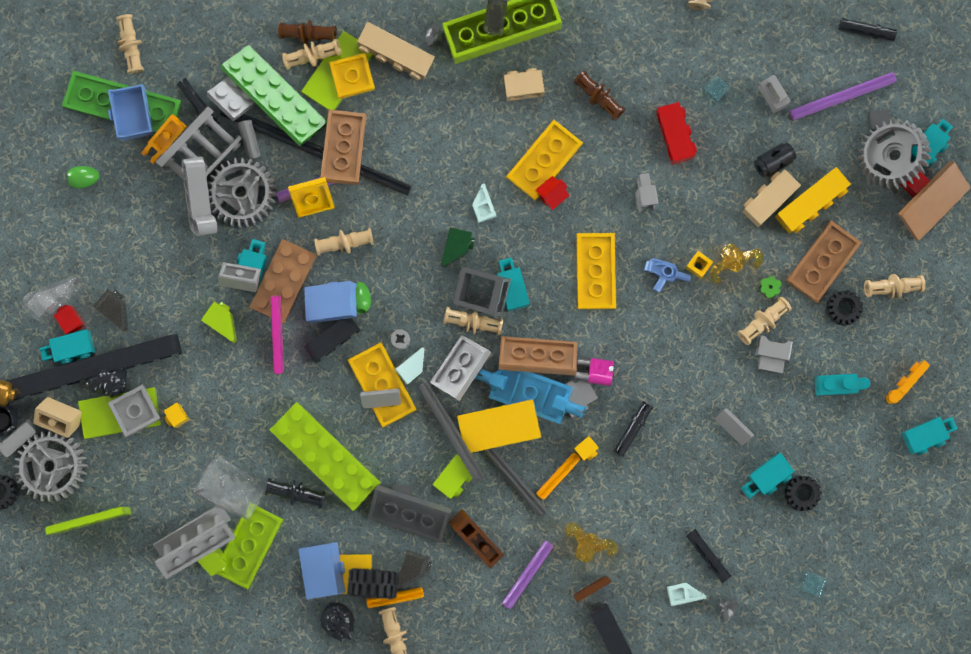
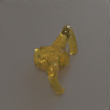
M727 244L721 249L722 262L713 266L710 277L714 283L720 284L721 278L718 277V273L727 268L729 271L738 272L743 269L745 261L756 258L753 267L758 269L764 259L763 252L760 249L740 251L734 244Z
M569 522L565 526V532L569 538L575 535L578 543L575 556L580 561L588 563L590 559L593 560L596 552L608 549V556H614L619 551L615 541L611 539L599 540L592 533L586 534L580 528V525L575 522Z

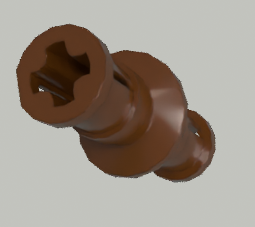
M308 20L307 25L304 23L291 25L280 22L278 36L280 39H284V37L301 39L303 44H308L312 39L331 40L333 42V39H337V27L312 26L311 20Z
M582 71L574 80V84L579 85L588 96H591V105L599 104L603 110H606L612 116V120L616 121L624 113L625 107H621L614 101L613 97L608 95L611 91L610 88L604 91V83L599 86L597 82L587 75L586 71Z

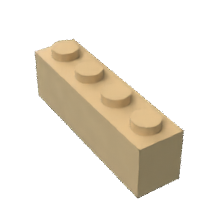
M369 22L366 23L357 41V46L361 52L371 53L376 56L377 60L393 64L392 67L394 69L410 73L409 76L415 80L425 79L435 56Z

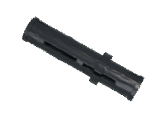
M845 18L840 19L838 30L872 36L873 39L881 38L895 41L897 29L885 28L880 24L871 25Z
M184 78L182 79L183 83L179 81L177 86L197 111V116H199L208 106L205 105L193 89L188 79ZM213 116V120L220 125V123Z
M644 401L642 402L635 416L631 417L632 421L613 450L614 452L619 453L623 457L625 456L641 426L646 424L644 421L654 407Z
M696 529L686 535V538H688L708 564V569H712L721 583H724L732 576L721 563L722 560L716 557Z

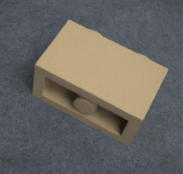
M531 68L527 69L526 72L510 71L507 75H504L507 101L544 96L541 70Z
M47 397L35 408L33 424L68 438L79 427L82 411Z

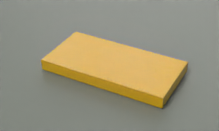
M553 120L506 178L536 201L539 196L535 189L551 176L556 177L583 142Z
M577 233L578 309H616L615 233Z
M382 342L348 359L364 392L389 389L400 390V405L372 408L382 428L417 410L398 373L394 370L395 367Z
M533 399L457 416L462 439L471 453L541 438Z

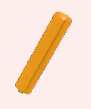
M572 453L538 490L537 496L544 500L581 458L576 453Z
M422 587L399 591L394 599L367 598L366 603L370 609L423 598L424 592Z

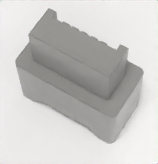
M775 75L765 79L758 86V90L765 98L772 113H777L790 103L788 95Z
M649 173L640 174L637 178L638 189L635 192L638 212L642 211V207L652 206L655 209V204H659L656 186L651 185Z
M759 336L755 356L759 357L757 370L782 374L784 363L790 361L793 342L787 341L782 344L769 341L766 336Z
M571 380L566 383V385L574 387L570 401L586 406V410L589 409L588 404L598 399L588 380H580L575 384Z

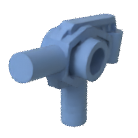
M655 258L646 261L644 271L654 273L660 277L653 288L658 293H660L666 281L673 282L675 279L690 282L691 275L679 272L673 263Z

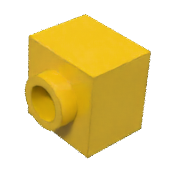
M697 251L685 269L701 279L713 261ZM700 263L702 265V268L697 269L695 267V264Z
M175 403L164 410L166 414L164 419L169 426L178 428L190 420L179 403Z
M588 436L574 448V451L583 461L586 458L590 461L598 454L596 450L599 447Z

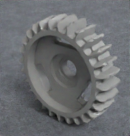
M891 119L889 125L885 121H883V127L881 128L876 125L877 130L875 132L870 129V137L864 135L867 142H861L863 149H858L861 156H858V159L861 161L860 167L863 169L864 175H867L868 180H872L875 185L879 183L881 188L886 185L888 189H891L892 185H894L896 189H899V184L906 188L907 181L913 184L912 178L920 179L918 173H925L922 167L929 166L925 160L931 159L930 155L927 154L931 152L930 143L926 139L925 133H922L919 127L916 129L914 123L910 125L906 120L902 125L901 120L898 119L895 124ZM891 134H895V136L878 144V142L884 137ZM912 146H918L917 158L914 163H911ZM898 151L901 153L899 159H890V155L893 152ZM878 164L892 173L889 176L883 175L874 168Z
M234 158V164L227 160V167L220 164L222 170H214L217 174L216 177L210 175L213 183L207 182L208 186L211 187V189H208V194H211L209 201H212L210 208H215L212 213L214 215L218 214L217 218L219 220L224 218V224L230 221L231 227H234L235 223H237L238 227L242 228V223H244L249 228V222L256 226V219L263 222L261 216L268 217L269 215L266 210L272 211L273 208L270 206V203H276L272 199V197L277 195L275 192H272V190L276 189V185H270L274 182V179L268 178L271 173L269 171L265 172V166L259 168V162L253 165L252 159H249L248 163H246L245 159L242 158L241 163H239ZM239 170L243 171L244 174L226 181L225 177ZM263 186L265 187V197L262 204H257L259 187ZM239 187L246 189V194L243 197L236 196V190ZM224 201L238 211L236 216L231 215L221 207Z
M48 431V436L46 432H41V438L38 434H34L35 440L27 439L29 445H21L25 450L17 451L21 455V458H15L19 465L14 466V468L19 469V472L14 475L21 476L17 483H24L21 489H29L26 494L32 495L34 493L33 499L40 497L42 502H45L46 498L48 502H53L54 497L56 501H61V496L67 499V492L74 494L75 492L72 488L79 489L80 486L77 482H84L80 475L87 474V472L82 471V468L88 466L87 464H82V461L86 460L87 457L80 456L84 450H77L80 443L73 444L75 440L73 437L68 439L64 436L61 437L57 433L54 436L52 431ZM49 441L66 446L65 452L48 448ZM51 460L55 467L51 472L45 470V463ZM31 461L36 478L34 481H31L27 467L28 462ZM70 472L72 474L70 480L59 489L56 485Z

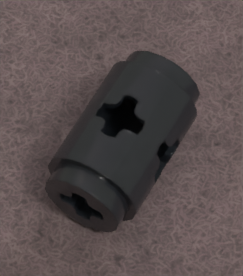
M781 143L758 156L757 160L754 161V166L760 176L769 177L793 163L796 159L795 150L789 143ZM777 153H779L778 159L774 156Z

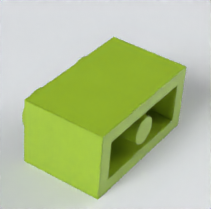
M456 454L432 485L450 499L453 496L457 498L464 490L461 486L465 481L469 483L472 480V476L460 456Z

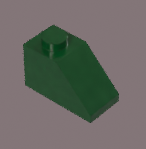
M450 227L441 267L449 266L467 255L469 249L473 250L475 238H472V232Z

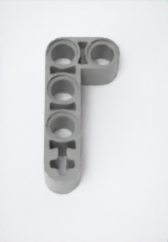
M203 157L182 159L190 229L196 236L217 233V222L210 210Z

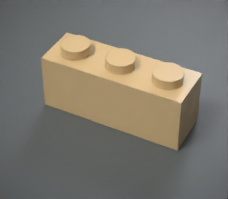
M786 170L782 173L777 171L770 178L772 182L768 186L764 184L757 191L759 195L755 199L751 197L743 205L745 209L742 212L757 227H760L801 186Z

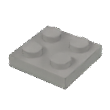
M229 76L207 92V96L232 121H235L256 105Z
M144 385L108 403L125 437H129L161 420Z

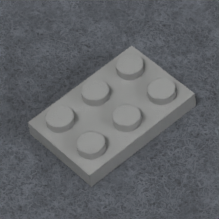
M461 335L430 383L460 401L491 352Z

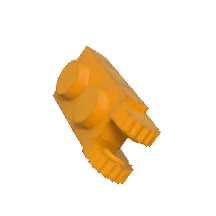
M172 114L148 141L149 144L141 154L145 156L154 148L157 153L150 160L154 164L184 132L187 126Z
M925 360L920 363L916 361L910 367L911 373L907 378L903 376L897 383L899 387L896 390L889 391L886 396L887 403L895 404L899 402L929 368V364Z

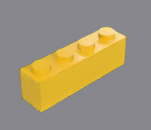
M835 167L781 210L775 218L788 234L793 231L797 233L805 227L803 223L806 220L811 222L819 216L818 211L821 208L826 210L834 204L832 200L836 196L840 199L849 192L847 188L851 184L840 170Z

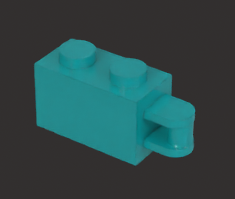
M943 118L937 125L932 123L924 132L931 152L927 153L931 159L925 160L929 164V168L937 160L935 157L937 153L940 152L942 154L949 146L947 142L951 137L947 134L953 126ZM912 146L911 161L913 162L917 158L918 146Z
M253 239L249 250L243 249V252L239 253L237 264L261 269L259 287L268 257L264 255L266 242ZM255 247L260 249L259 253L254 252Z
M512 257L499 260L501 272L497 273V275L511 278L504 308H507V312L530 306L520 267H514ZM511 266V270L504 271V267Z
M82 330L49 339L50 345L39 348L42 362L54 360V362L61 363V365L72 363V360L77 358L80 360L90 358L91 354L96 353L89 330ZM48 350L52 351L51 356H49Z
M857 374L820 375L814 377L816 397L854 395L859 393V390L869 388L871 384L868 378H858Z
M953 416L944 420L941 417H937L904 431L901 435L910 454L916 453L919 456L927 453V448L931 446L938 448L945 445V440L950 439L948 433L957 430L958 427ZM944 423H947L948 430H946Z
M781 452L777 453L747 476L750 481L743 485L741 490L748 499L758 492L761 495H770L777 490L776 485L780 482L784 484L792 478L791 474L795 471ZM752 483L756 487L754 491L749 487Z

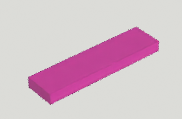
M274 295L271 297L274 373L282 374L284 372L281 295Z

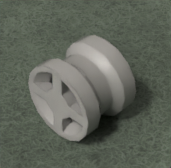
M396 330L391 335V343L396 349H405L410 344V336L405 330Z

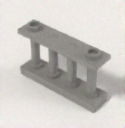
M208 106L157 159L156 163L160 167L163 165L169 166L183 179L182 168L174 161L172 156L178 151L179 153L182 152L187 158L197 157L186 147L187 144L185 143L190 137L192 139L195 138L216 158L209 167L205 164L207 176L231 150L236 151L242 144L240 142L242 137L239 135L235 139L232 138L213 120L211 114L214 111ZM203 123L209 125L229 144L222 153L199 133L200 130L198 128Z
M221 504L153 544L161 558L155 561V564L166 579L235 539L234 533L227 525L231 518Z

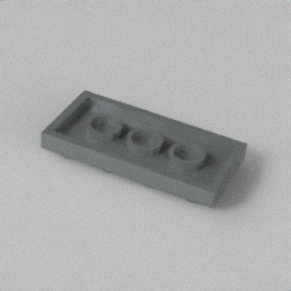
M377 485L367 519L441 543L451 509Z

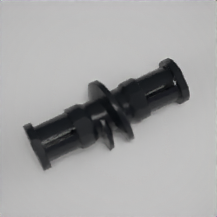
M272 478L268 479L265 495L272 494L280 496V498H288L291 505H294L296 501H300L301 503H309L322 508L325 491L321 493L309 488H302L303 482H300L296 487L295 480L290 485L288 483L272 481Z

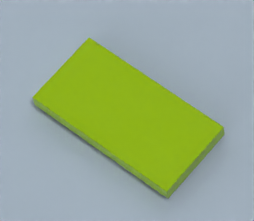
M345 31L337 39L340 44L341 55L338 56L336 54L323 59L301 91L327 110H335L342 101V99L338 98L329 62L363 54L357 46L358 40ZM371 53L366 54L368 62L373 56Z
M155 387L147 388L146 390L159 413ZM120 393L118 396L114 395L113 397L104 396L78 401L79 410L82 411L81 423L84 439L123 433L108 403L125 393ZM159 420L146 428L160 426L161 421Z
M249 502L233 532L235 539L228 542L223 552L227 565L222 572L216 574L249 590L284 519Z
M117 507L47 526L45 528L46 535H57L131 514V510L129 507Z

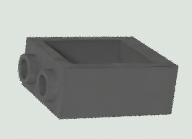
M462 267L458 275L459 283L454 292L453 304L493 316H502L511 278L472 267ZM471 274L495 281L489 308L465 301Z

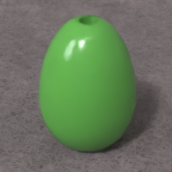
M88 166L73 167L67 172L69 186L76 189L89 187L99 180V172Z
M357 282L356 310L357 314H363L371 306V295L368 287L363 282Z

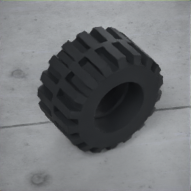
M352 568L349 570L347 594L356 597L394 599L397 597L398 573L388 570Z

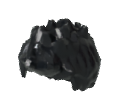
M123 368L116 369L113 372H110L108 369L102 370L100 374L87 379V385L93 387L92 392H100V396H118L119 393H125L127 371Z
M10 402L6 406H0V437L9 434L18 424L17 408H14L15 405H11Z
M343 603L329 604L321 614V626L334 639L343 642V638L351 640V632L354 630L353 625L355 622L353 613Z

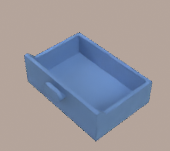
M143 84L108 90L111 109L108 110L110 121L114 120L116 136L120 141L154 135L146 89Z
M345 281L304 287L306 321L318 323L357 317V284Z
M337 542L299 549L306 599L345 593L342 574L345 573L344 562L340 561Z

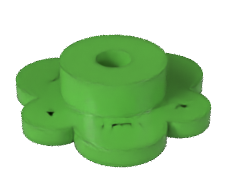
M773 276L768 277V279L764 278L760 282L762 286L760 291L765 293L767 298H773L780 293L779 288L782 283L778 279L775 280Z

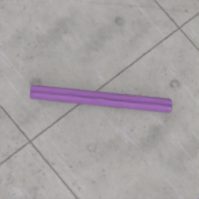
M893 72L792 109L789 112L792 120H796L895 83V74Z

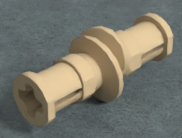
M131 14L116 17V21L119 22L120 36L122 40L118 41V44L121 45L118 49L120 52H125L128 74L144 71L137 45L142 43V40H136L135 38L136 33L133 29V15Z
M333 39V42L322 43L317 46L312 41L311 48L304 44V50H297V52L290 54L283 53L282 58L287 70L291 69L292 66L303 65L307 62H310L312 66H316L318 59H325L336 54L338 56L341 55V48L337 39Z
M368 228L367 231L352 232L344 235L342 230H339V236L337 237L332 236L322 240L314 239L318 256L321 255L320 253L334 252L339 249L343 253L344 248L347 253H350V247H359V245L370 243L374 245L371 228Z
M891 274L888 280L884 279L873 282L866 280L864 283L866 297L888 294L889 298L892 299L894 294H896L897 298H901L902 293H909L911 291H919L921 293L925 291V279L922 275H918L917 278L906 277L899 279L896 274Z
M779 297L778 302L766 309L765 312H755L756 320L750 322L745 329L737 332L741 341L746 345H750L751 340L763 333V331L767 334L770 332L768 326L775 329L776 325L774 322L785 312L792 310L789 302L785 298Z
M446 307L443 324L452 323L461 327L466 326V332L473 328V334L476 333V329H479L480 331H489L500 335L503 319L497 320L488 318V316H479L476 310H473L470 314ZM451 315V316L460 317V318L457 319V318H452V317H448V316ZM487 324L497 325L498 327L490 326Z
M392 607L378 612L382 616L385 626L384 630L388 637L383 643L390 645L391 654H407L406 645L403 641L408 639L402 638L407 632L400 631V625L395 615L396 608Z

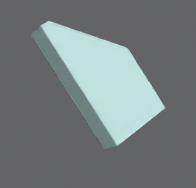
M484 183L481 185L472 204L478 223L497 217Z
M421 347L394 369L405 384H409L422 373L424 348Z
M687 583L667 587L671 606L707 599L706 595Z

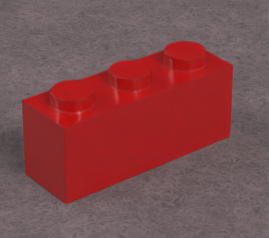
M679 102L658 107L656 115L671 164L674 165L694 159L697 148L690 139L692 132L689 124L686 125L684 119L686 117L684 107H681Z

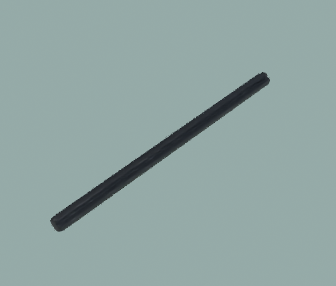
M221 110L220 114H221L223 117H226V118L230 119V118ZM242 114L235 120L237 123L252 120L254 130L323 159L324 148L309 141L299 146L285 131L246 114ZM361 164L360 176L402 194L408 195L410 193L411 185Z

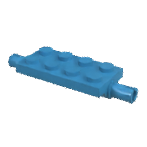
M498 368L496 372L491 373L480 369L479 374L474 378L489 384L491 391L488 398L506 405L533 399L537 416L558 424L562 423L566 412L582 418L584 415L582 412L586 410V406L570 401L574 387L533 372L499 370Z

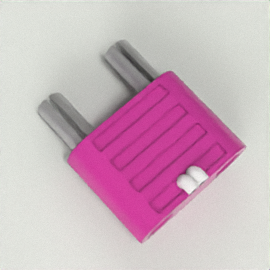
M591 358L590 360L577 359V365L589 367V374L576 372V379L588 380V383L611 386L614 361Z

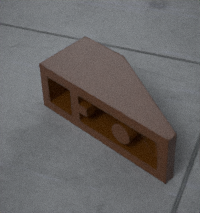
M463 509L448 522L489 568L504 556Z

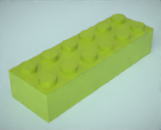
M511 0L444 22L442 26L455 64L560 30L562 21L554 0Z
M298 402L270 429L352 511H355L375 491L376 486L381 484L363 464Z

